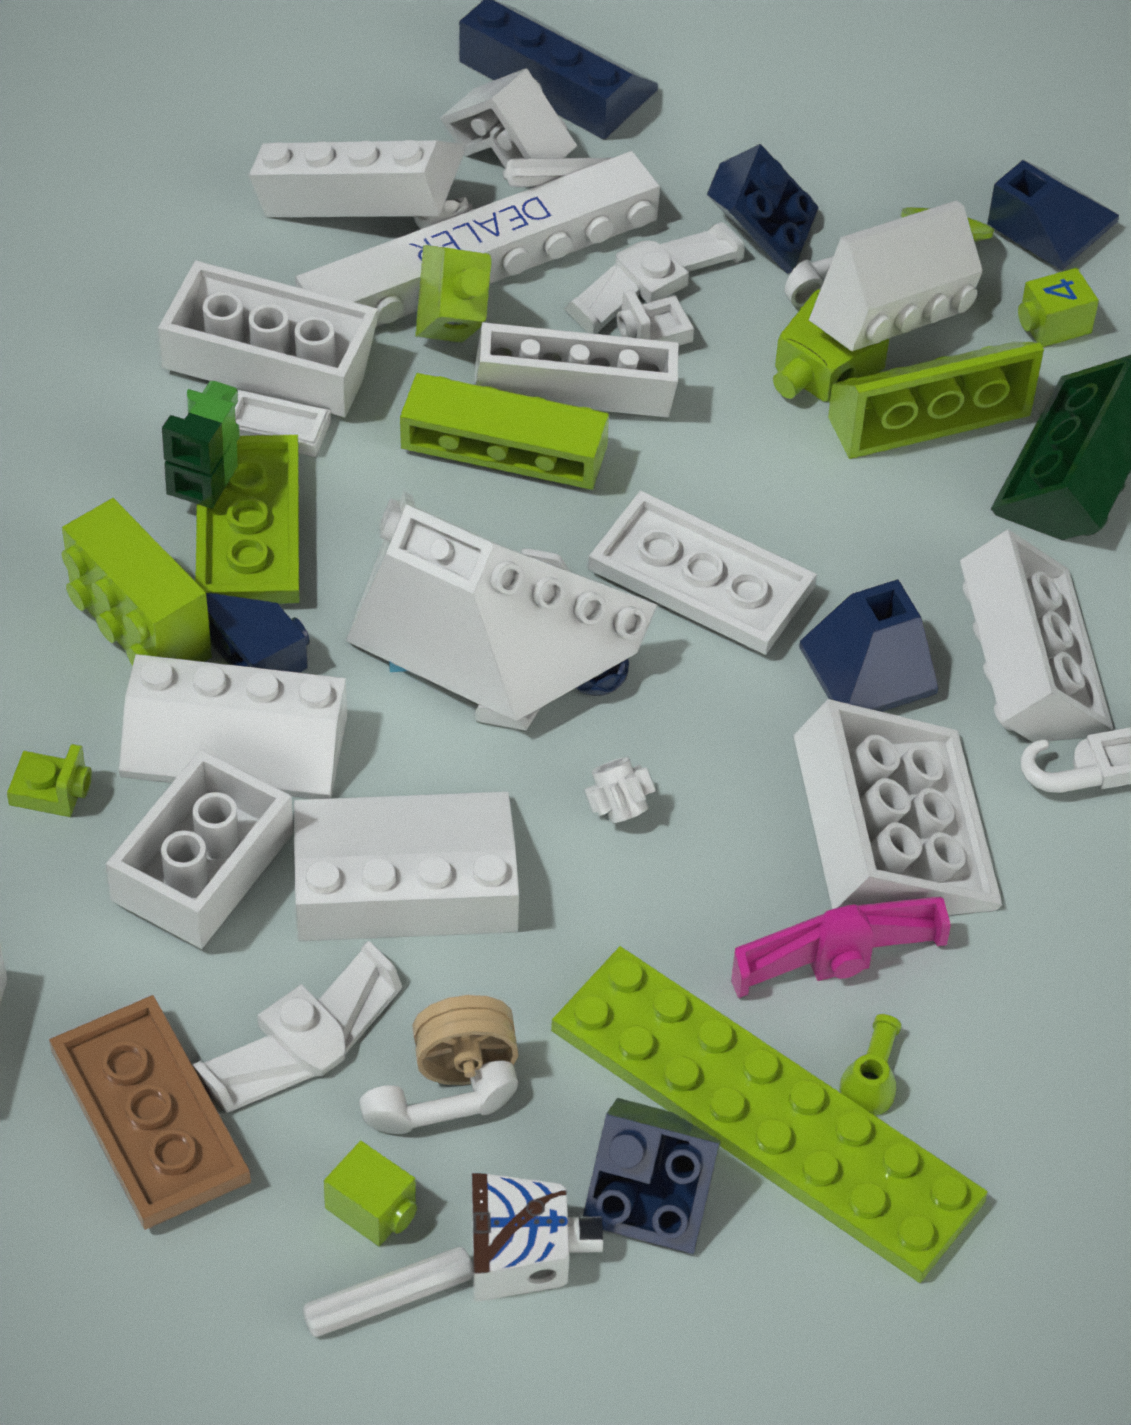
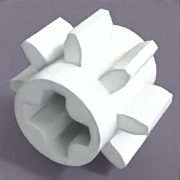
M629 757L618 758L595 768L592 771L595 785L584 789L593 813L598 812L599 816L608 813L612 823L626 821L645 812L648 809L645 795L656 791L647 767L642 768L641 765L632 767Z

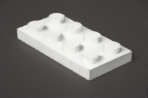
M641 490L592 551L588 559L589 570L764 655L769 652L813 591L817 578L816 573Z

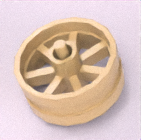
M463 995L446 998L429 1005L421 1011L412 1024L418 1070L428 1080L444 1085L471 1084L470 1078L476 1075L475 1071L480 1069L482 1065L493 1061H507L514 1065L519 1057L512 1009L503 1001L489 996Z

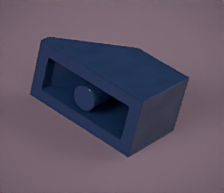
M206 593L210 642L228 665L297 673L308 669L307 645L310 644L307 630L298 618L294 617L291 619L278 603Z

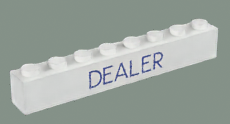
M630 151L295 276L296 287L378 308L376 327L418 311L423 245L491 254V284L658 220L660 186L636 155Z

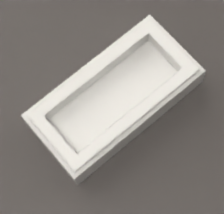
M238 390L235 417L236 423L239 424L240 436L298 435L299 454L312 457L317 456L331 423L330 410Z

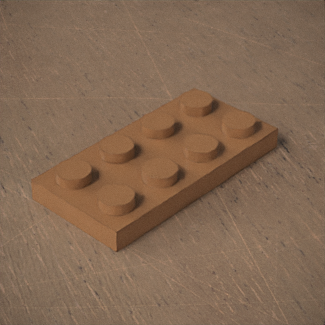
M154 995L49 1039L51 1052L144 1230L251 1183L250 1170Z

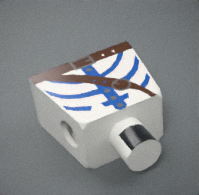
M472 1173L474 1301L491 1300L566 1285L568 1283L569 1253L603 1252L602 1217H568L566 1187L562 1184Z

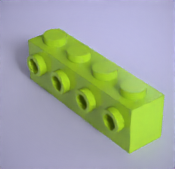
M417 372L400 414L401 449L590 490L594 488L608 446L609 413Z

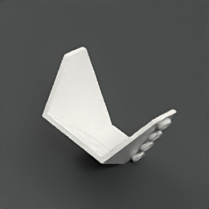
M403 491L400 501L390 498L380 521V538L384 540L346 641L516 722L638 653L657 604L483 538L417 508L413 495Z

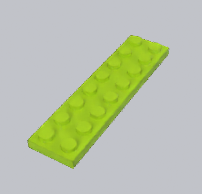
M621 946L613 952L552 1018L551 1031L667 1111L677 1114L721 1141V1148L919 1283L923 1281L986 1202L988 1194L986 1189Z

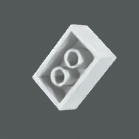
M200 749L107 861L106 871L111 901L194 946L203 949L293 835L291 795Z

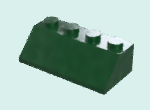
M1131 355L1061 376L991 507L996 516L1059 540H1066L1081 535L1090 536L1099 532L1106 525L1108 515L1118 495L1124 490L1126 486L1125 481L1131 471Z

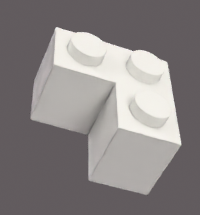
M527 68L474 88L440 117L455 142L463 144L465 156L491 147L505 169L507 162L511 159L565 158L577 147V144L568 132L566 124L558 117L543 94L540 84L532 77Z

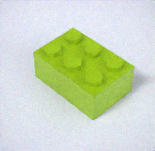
M114 497L62 527L65 550L61 552V556L68 569L69 583L66 584V590L71 601L80 611L85 609L89 611L96 619L101 633L109 642L114 643L117 641L122 646L132 666L136 654L205 662L212 658L206 592Z

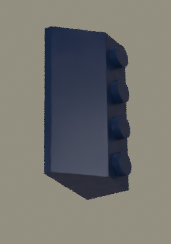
M497 0L481 1L459 21L460 63L493 81L527 68L532 77L540 84L543 94L558 116L603 140L611 135L658 91V83L530 15Z

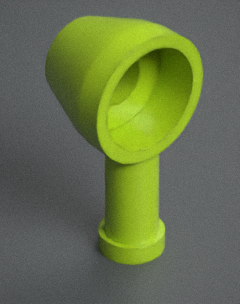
M887 1014L875 1016L872 1025L874 1031L867 1053L860 1056L845 1069L839 1085L840 1093L875 1116L883 1114L892 1106L897 1088L895 1076L887 1062L895 1036L899 1035L902 1024L897 1018ZM865 1072H871L876 1074L879 1078L870 1080L865 1078L862 1074Z

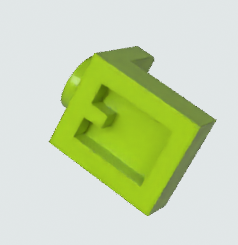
M71 744L65 759L23 751L7 791L9 805L71 818L78 798L84 799L87 796L91 784L92 770L91 767L85 766L83 746Z

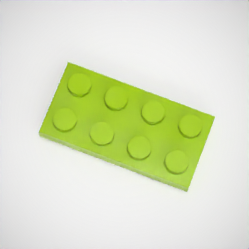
M298 435L240 436L237 441L238 467L214 508L211 509L197 504L195 582L206 593L276 602L278 604L300 603Z

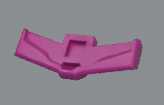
M939 896L865 905L851 904L827 910L822 915L736 947L731 977L738 998L748 995L750 986L807 964L811 965L817 981L833 977L839 979L852 977L862 970L869 968L873 947L934 941L936 946H946L951 924L944 898Z

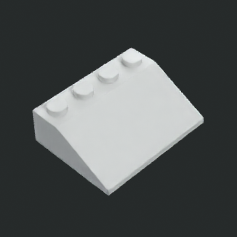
M827 699L793 736L832 909L851 904L865 905L940 896L944 898L948 915L997 911L1003 904L958 730Z
M509 792L294 800L295 897L298 941L518 932L519 888Z

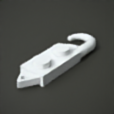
M1131 727L1087 735V738L1080 741L1075 748L1074 769L1050 773L1041 770L1036 765L1035 758L1037 754L1049 747V742L1045 739L1031 743L1025 748L1020 759L1021 771L1026 780L1036 788L1046 792L1062 793L1094 786L1107 789L1131 784Z

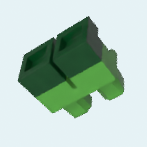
M212 380L209 381L202 393L188 389V415L186 418L183 419L170 415L162 426L164 460H166L164 468L167 495L207 508H214L238 467L237 441L240 437V431L235 417V406L238 403V390L235 387Z

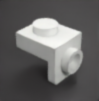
M633 289L623 292L622 311L617 313L618 328L622 337L678 342V346L693 342L694 328L676 296L641 304Z

